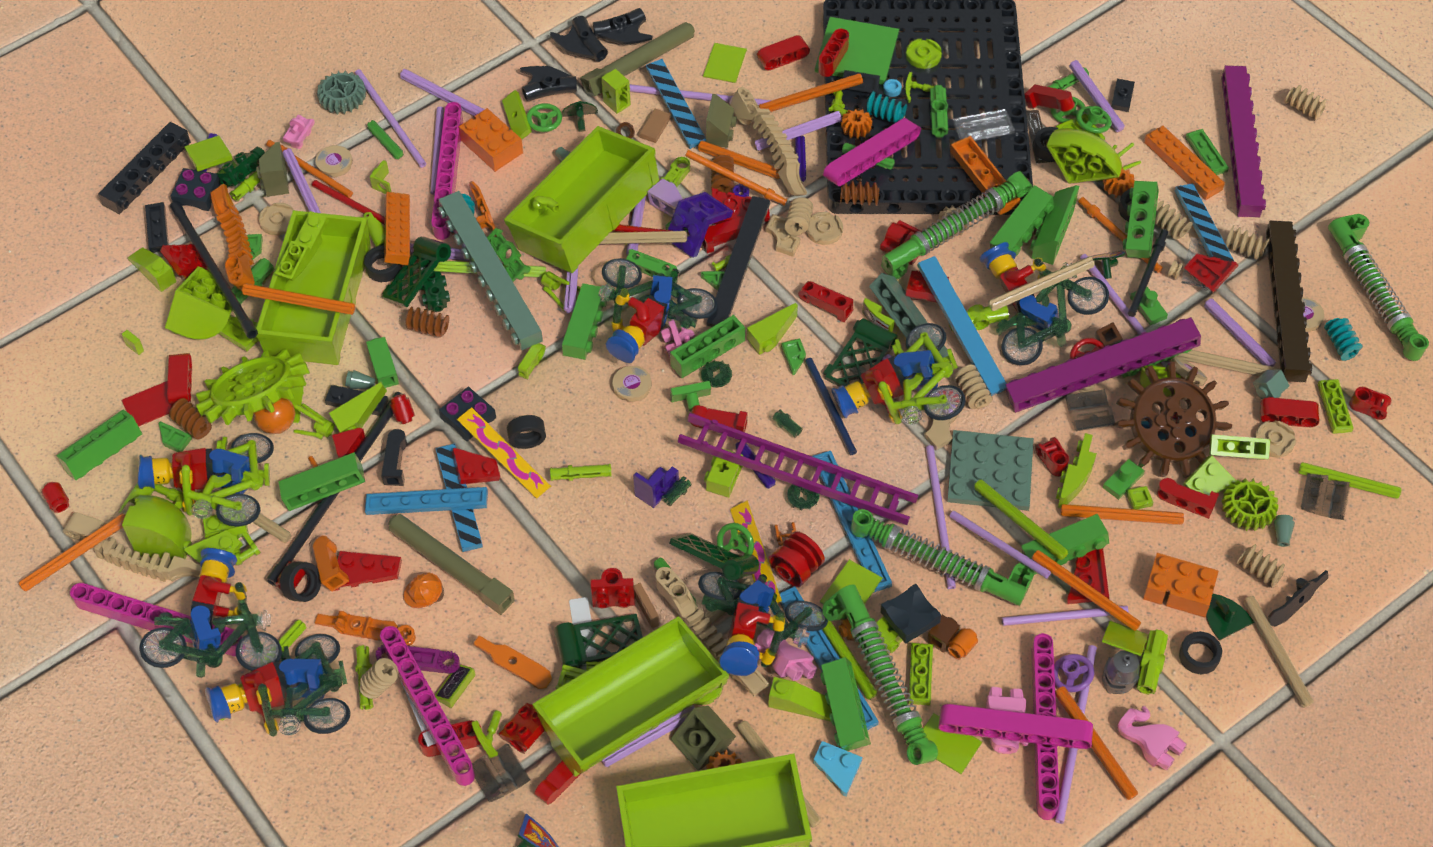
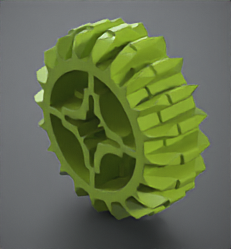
M1244 478L1242 482L1237 480L1234 484L1231 483L1228 489L1225 490L1221 501L1223 504L1222 511L1226 512L1225 518H1231V524L1236 522L1238 528L1244 526L1246 531L1250 527L1256 531L1258 527L1263 529L1266 525L1269 526L1272 520L1275 519L1279 508L1277 504L1278 498L1274 497L1275 491H1269V485L1264 487L1262 481L1255 483L1254 478L1250 482ZM1243 495L1239 500H1235L1236 497ZM1261 509H1265L1264 512L1257 514V512L1261 511Z

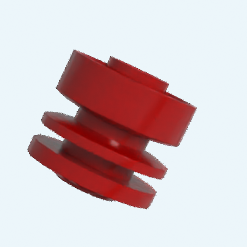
M799 531L791 533L783 542V546H779L769 556V563L775 573L786 583L795 587H801L811 577V573H814L825 562V556L820 547L810 537Z

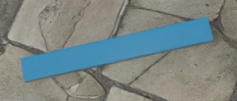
M933 256L919 262L917 267L971 364L975 365L976 371L980 373L979 377H982V383H985L986 389L990 391L989 395L993 396L1005 391V384L1007 383L937 258Z
M831 450L812 456L837 465ZM822 470L819 477L824 486L831 488L836 475ZM841 477L836 490L850 495L849 488L844 478ZM830 498L859 564L883 578L874 592L892 587V581L873 540L869 536L863 538L856 537L851 532L850 527L853 514L858 508Z
M795 586L779 593L782 599L779 603L784 612L786 606L791 602L804 601ZM795 605L790 608L789 615L795 622L808 627L819 626L808 606ZM794 626L808 651L814 657L821 672H823L822 664L840 659L822 630L805 631ZM858 689L867 730L879 725V721Z

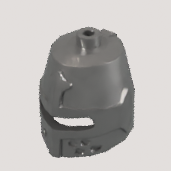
M1119 651L1112 658H1108L1104 667L1102 681L1109 694L1129 692L1139 679V661L1134 653Z

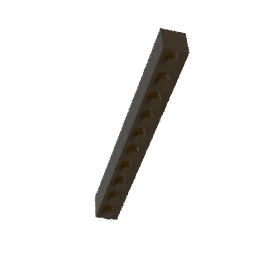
M1269 220L1266 240L1270 239L1267 250L1280 370H1282L1288 382H1306L1308 375L1312 374V363H1309L1311 350L1310 347H1307L1309 334L1305 332L1307 318L1303 315L1305 302H1302L1303 287H1300L1302 276L1301 272H1298L1300 259L1296 256L1298 252V244H1295L1296 229H1293L1292 221Z

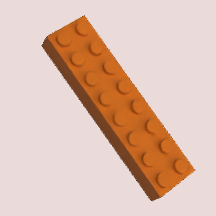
M1164 125L1146 135L1144 143L1187 184H1194L1198 194L1205 201L1223 190L1225 182Z
M971 136L951 144L950 153L981 192L985 193L987 189L998 187L1006 182ZM1015 197L1007 202L1005 207L997 213L1001 215L1017 208L1021 199Z
M386 192L384 262L408 265L410 258V195Z

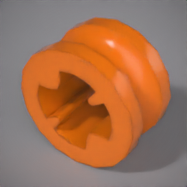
M402 625L398 628L402 637L404 633L409 634L404 641L407 646L412 645L416 639L414 629L409 625Z

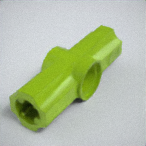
M978 304L966 311L976 330H982L991 323L1009 319L1007 305L992 311L989 306L984 307Z
M1150 630L1146 650H1144L1142 655L1137 689L1143 694H1155L1159 674H1161L1164 666V652L1168 635L1162 630Z

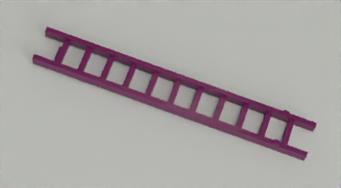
M692 413L688 416V422L703 427L698 439L696 440L682 434L678 437V443L857 508L868 510L871 513L904 525H908L910 517L896 512L899 504L898 498L915 504L918 498V494L718 423L717 420H709ZM709 429L722 434L716 447L708 444L707 441H703ZM727 436L741 441L736 453L722 449ZM746 443L760 447L755 460L741 456ZM765 450L779 454L774 467L760 463ZM784 457L798 461L793 474L779 470ZM803 463L817 468L812 481L798 476ZM822 470L836 475L831 488L817 483ZM841 477L855 482L850 495L836 490ZM860 484L874 488L869 502L855 497ZM879 491L893 495L889 509L874 504Z

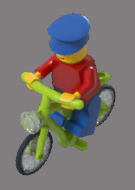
M925 323L915 327L906 338L907 351L904 352L902 350L899 339H896V344L892 345L896 357L887 358L862 373L863 384L855 381L845 387L841 385L838 389L832 388L833 397L844 418H848L850 414H858L857 409L867 405L869 402L868 398L870 397L874 404L880 403L886 407L892 423L900 424L902 419L907 424L913 425L918 423L923 417L922 410L934 420H948L958 415L965 406L966 400L963 391L952 385L938 387V382L943 377H950L953 373V368H958L951 348L947 349L949 356L942 357L939 353L946 342L945 330L933 323ZM918 385H924V386L912 397L911 391L914 390V389H916V388L918 387ZM904 395V400L893 401V398ZM898 409L904 410L903 415H901V412Z
M248 433L236 438L229 450H226L227 437H223L222 440L217 441V449L213 451L212 448H200L176 452L172 455V462L168 458H152V456L143 457L140 455L138 461V486L140 489L144 487L155 489V485L168 484L173 479L174 487L181 488L183 491V510L189 516L194 515L197 518L205 519L210 517L213 509H215L217 518L222 523L234 527L245 526L258 518L261 507L255 498L244 493L248 488L258 490L264 483L263 479H265V486H270L269 463L264 464V470H258V463L267 460L272 455L274 445L270 438L265 435ZM219 487H220V488H224V487H227V488H225V489H222V490H219V491H217V492L211 493L214 488H219ZM195 489H199V490H203V491L198 493V492H195Z

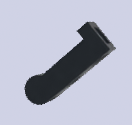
M394 429L388 434L381 474L384 485L404 486L405 477L403 470H400L403 450L407 447V440L404 431L401 429Z

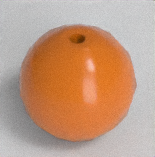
M283 398L273 404L274 412L271 413L265 408L253 413L257 427L263 432L281 434L293 424L295 418L294 406L290 400Z

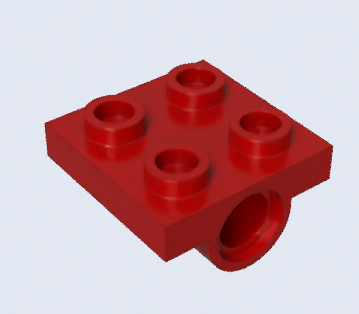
M901 220L897 223H892L886 232L885 239L880 244V250L888 253L908 241L911 235L917 231H922ZM919 256L910 261L909 264L913 266Z
M193 244L162 246L160 252L179 276L182 275L185 280L198 266L209 271Z
M912 270L906 296L938 303L920 270Z
M608 568L602 573L601 579L591 580L593 607L604 609L613 606L621 608L635 606L633 578H623L620 570Z
M526 703L518 710V713L512 720L506 723L499 736L504 741L509 742L517 751L525 754L545 729L533 705Z

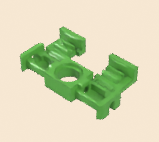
M495 228L487 239L504 265L508 266L505 269L513 282L516 279L522 280L525 277L523 274L529 273L531 268L523 264L520 259L522 256L512 242L507 241L501 234L503 230ZM511 249V256L506 259V252Z

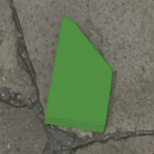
M262 234L247 235V241H249V247L251 248L250 253L253 255L252 260L262 253Z
M702 271L701 278L718 290L725 271Z
M800 338L781 344L792 375L797 373L806 358V352Z
M161 421L158 423L165 447L176 452H182L192 440L190 434Z

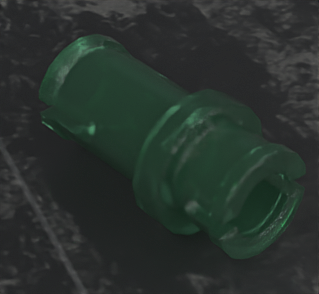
M781 409L772 418L780 428L786 429L794 438L799 436L803 430L802 427L791 419L788 413L785 414Z
M682 476L679 481H675L673 487L662 496V500L665 503L668 501V506H672L692 486L689 480L685 481L686 477Z

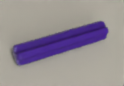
M799 136L795 138V153L799 157L797 160L800 163V179L804 182L806 180L805 137Z
M739 441V442H737V443L735 444V445H736V450H737V448H738V446H739V444H740L741 441ZM746 443L741 454L743 457L755 460V453ZM753 470L766 488L770 489L776 484L774 477Z

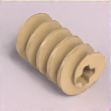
M1299 85L1297 88L1293 87L1287 94L1285 103H1290L1292 107L1296 106V109L1299 111L1303 109L1304 114L1309 113V117H1315L1317 121L1326 107L1327 99L1319 102L1320 95L1314 99V92L1307 95V88L1301 91L1302 85Z
M798 197L790 202L785 230L792 236H799L809 228L813 210V203L809 199Z
M1160 201L1157 204L1155 224L1159 227L1161 226V229H1166L1168 235H1172L1173 239H1180L1191 229L1193 223L1185 224L1187 221L1186 217L1180 220L1181 213L1174 216L1176 209L1173 208L1168 211L1170 205L1167 204L1163 207L1164 201Z
M1233 225L1226 239V246L1229 248L1233 244V251L1240 247L1241 254L1247 250L1248 257L1254 253V259L1257 260L1260 256H1263L1270 239L1263 243V236L1256 240L1255 233L1249 237L1248 230L1241 234V227L1234 231Z
M970 364L956 373L955 382L963 391L965 400L971 409L984 408L992 402L993 397L989 395L990 391L986 389V384L982 383L983 379L979 377L980 373L976 371V366Z
M1256 544L1248 547L1238 559L1237 564L1244 562V569L1251 566L1250 573L1254 574L1258 571L1257 578L1261 579L1265 576L1264 583L1268 584L1272 581L1271 588H1273L1283 576L1285 564L1277 567L1278 559L1270 562L1271 555L1268 554L1263 557V549L1255 552Z
M387 658L379 659L360 679V692L362 695L375 699L384 693L398 678L396 664Z

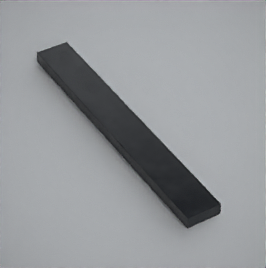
M756 196L751 198L716 295L717 310L712 316L708 317L707 326L713 327L731 316L770 206V200Z

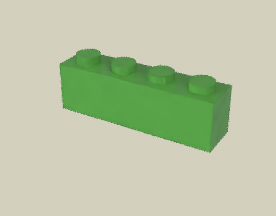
M1034 185L990 241V248L1007 242L1009 250L1014 251L1017 256L1023 243H1027L1030 240L1034 229H1038L1041 226L1044 216L1050 214L1053 210V196Z
M582 283L562 343L563 356L586 360L587 354L591 353L593 348L592 339L593 337L596 338L598 332L597 324L602 321L603 317L602 308L606 307L608 296L605 295V287Z
M123 409L56 456L66 473L73 479L78 480L96 466L101 465L110 456L117 454L123 447L134 442L142 435V432L134 417Z
M354 452L278 482L281 499L288 510L291 511L365 482L362 464Z
M1095 514L1049 534L1068 550V555L1063 560L1058 559L1037 540L1021 545L1022 554L1032 559L1033 554L1037 550H1040L1058 564L1063 565L1071 559L1083 557L1090 551L1104 548L1109 544V533L1099 515Z
M845 657L822 664L823 672L820 673L822 683L827 688L825 698L827 704L831 705L832 713H830V719L833 726L836 727L837 733L834 736L837 745L846 751L870 745L871 742L852 663Z

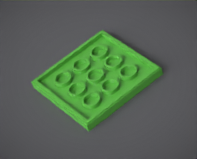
M830 17L819 56L836 29L842 28L849 32L848 50L833 76L843 77L844 70L880 75L879 84L884 85L895 50L899 29ZM818 56V59H817V62H816V66H815V72H816V73H819V72H818L819 56Z

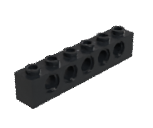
M169 122L98 193L102 205L119 215L127 209L134 199L140 196L142 191L185 149L184 147L191 143L188 131Z

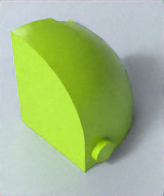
M1071 128L1057 129L1051 134L1047 147L1068 184L1118 178L1122 169L1121 159L1117 152L1102 138L1087 131Z
M198 266L176 289L165 325L166 329L191 339H208L216 336L225 328L233 310L209 271Z
M151 495L138 496L135 499L137 503L135 506L129 507L122 524L134 551L140 552V557L147 553L149 558H152L155 553L159 554V558L162 559L166 552L170 553L171 560L174 556L186 559L187 553L184 549L192 545V533L184 513L175 504L164 498Z

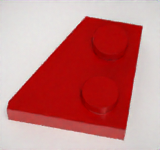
M1196 254L1184 269L1214 293L1239 265L1235 261L1229 262L1216 257L1210 258L1206 255Z
M453 448L452 455L460 485L500 480L496 459Z

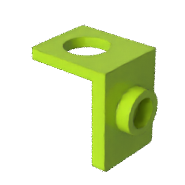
M383 160L370 175L372 188L384 194L391 192L390 183L384 181V178L389 173L387 161ZM379 184L384 185L386 189H383Z

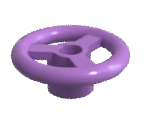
M1068 654L1061 657L1054 664L1055 685L1058 688L1066 687L1068 692H1078L1085 689L1094 678L1093 664L1088 658L1079 654ZM1078 661L1084 663L1085 665L1080 667ZM1059 668L1063 670L1068 678L1066 685L1058 678ZM1088 672L1087 678L1081 684L1074 686L1075 679L1080 674Z

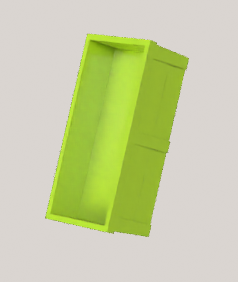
M597 126L504 219L518 250L573 273L581 262L612 230H615L620 225L619 223L648 194L647 191L659 182L655 148ZM537 196L550 197L560 204L561 208L558 212H553L545 205L542 206V209H537L533 207L532 203Z
M293 210L274 273L291 240H296L309 212ZM317 213L328 217L329 222L321 235L323 241L314 257L302 273L293 281L273 273L269 288L339 300L356 305V296L365 268L364 258L371 250L368 219ZM265 299L256 327L258 331L256 337L263 351L268 350L270 356L276 357L283 349H287L290 357L300 353L304 362L339 365L340 353L351 314Z
M795 753L616 786L626 847H809L810 842H812Z

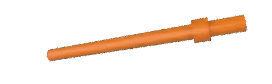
M268 140L266 146L271 148L275 142ZM281 145L282 152L288 149L285 146ZM294 155L302 169L349 198L353 195L351 190Z
M687 150L685 154L686 157L763 195L765 199L773 200L783 206L787 202L786 198L776 194L774 190L766 189L690 150Z
M1084 197L1079 199L1078 203L1087 210V213L1092 218L1100 221L1122 242L1124 239H1127V235L1105 217L1096 205H1092ZM1150 258L1141 259L1148 264ZM1156 263L1154 270L1159 273L1163 267Z

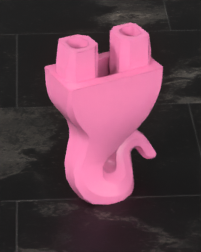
M772 628L766 629L758 635L754 645L761 653H764L767 648L772 647L776 651L772 666L780 677H789L792 681L799 680L802 675L807 679L814 677L817 667L812 663L814 657L811 654L790 645L779 632Z
M991 687L986 700V708L1025 713L1026 699L1023 697L1022 689H1011L1010 697H1002V689L1000 687ZM990 738V743L994 750L1002 754L1016 753L1019 749V743L1023 746H1028V742Z
M1142 706V711L1130 708L1117 725L1119 733L1124 738L1135 742L1141 747L1143 755L1153 767L1158 765L1168 770L1175 759L1167 751L1170 749L1179 756L1187 745L1178 737L1180 732L1164 724L1135 727L1132 723L1147 721L1150 718V712L1146 706Z

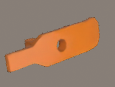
M474 181L469 182L470 190L476 200L477 208L481 212V216H478L476 220L481 229L487 227L493 231L495 225L479 186Z
M339 611L338 616L318 614L315 620V624L333 627L340 634L381 641L380 632L385 627L394 626L398 629L394 621L355 616L344 611ZM356 623L360 624L358 627H353Z
M478 636L473 643L474 646L490 655L494 664L524 679L537 689L547 688L552 680L549 670L507 645H495L481 636ZM514 659L516 663L510 664L509 660Z

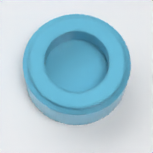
M889 79L884 83L883 92L890 97L898 96L901 93L902 85L896 79Z

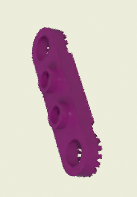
M383 645L376 650L377 661L382 659L381 656L385 653ZM408 646L421 671L450 674L456 672L460 667L458 654L453 653V651L446 652L439 649ZM447 659L454 660L453 665L451 664V666H445L443 663Z

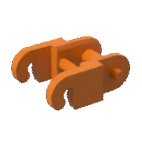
M795 522L791 523L793 528L791 533L796 531ZM775 524L776 540L780 541L778 545L783 546L784 541L782 537H788L791 533L781 535L778 525Z

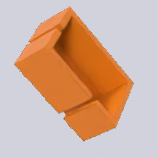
M488 108L475 115V120L471 118L459 126L461 141L494 172L523 154L522 139L514 131L509 130V127Z
M1157 553L1143 600L1162 605L1167 591L1170 592L1166 604L1167 607L1205 618L1219 570Z

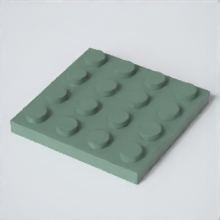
M953 430L947 502L996 507L975 490L974 484L981 479L1017 509L1029 511L1034 438Z

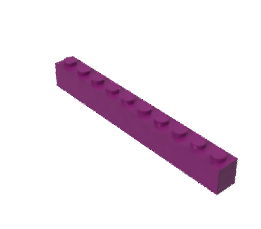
M1225 65L1221 80L1237 217L1260 218L1262 210L1266 208V199H1263L1262 170H1259L1261 158L1257 155L1259 143L1256 142L1257 128H1254L1255 114H1252L1254 103L1250 99L1252 95V88L1249 87L1250 74L1247 73L1246 66Z
M1192 317L1179 319L1173 324L1160 326L1154 331L1141 333L1132 339H1124L1118 344L1105 346L1093 353L1088 352L1076 359H1069L1063 364L1050 366L1038 373L1033 372L1021 379H1014L1005 384L1006 395L1016 413L1196 348L1201 344V334Z

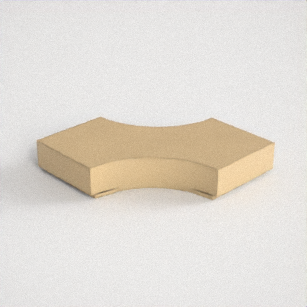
M772 214L766 226V232L776 239L777 252L794 257L800 245V238L787 233L785 230L786 218Z
M940 409L929 410L935 416H948ZM957 415L948 420L932 419V426L925 433L924 437L934 446L936 451L952 442L953 437L950 434L949 427L956 420Z

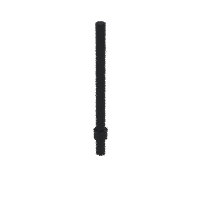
M1166 229L1161 230L1158 239L1153 244V252L1128 311V315L1131 317L1136 315L1159 255L1165 248V240L1168 235Z

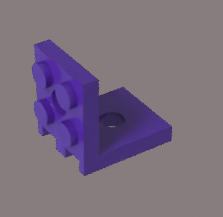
M706 192L679 200L668 230L685 231L686 227L689 236H687L686 242H674L672 244L692 258L697 257L709 225L730 218L733 210Z

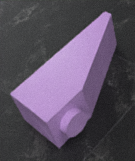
M663 178L647 191L650 205L671 217L674 215L678 201L683 199L675 184Z

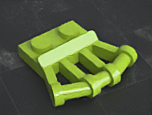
M243 508L240 509L243 512V517L240 519H236L235 516L227 513H221V516L230 522L239 523L247 521ZM217 515L203 518L206 539L225 530L238 540L240 537L246 539L250 548L242 553L239 549L234 554L237 558L236 565H241L254 554L257 556L261 553L249 536L248 525L241 527L229 526L222 523L217 518Z

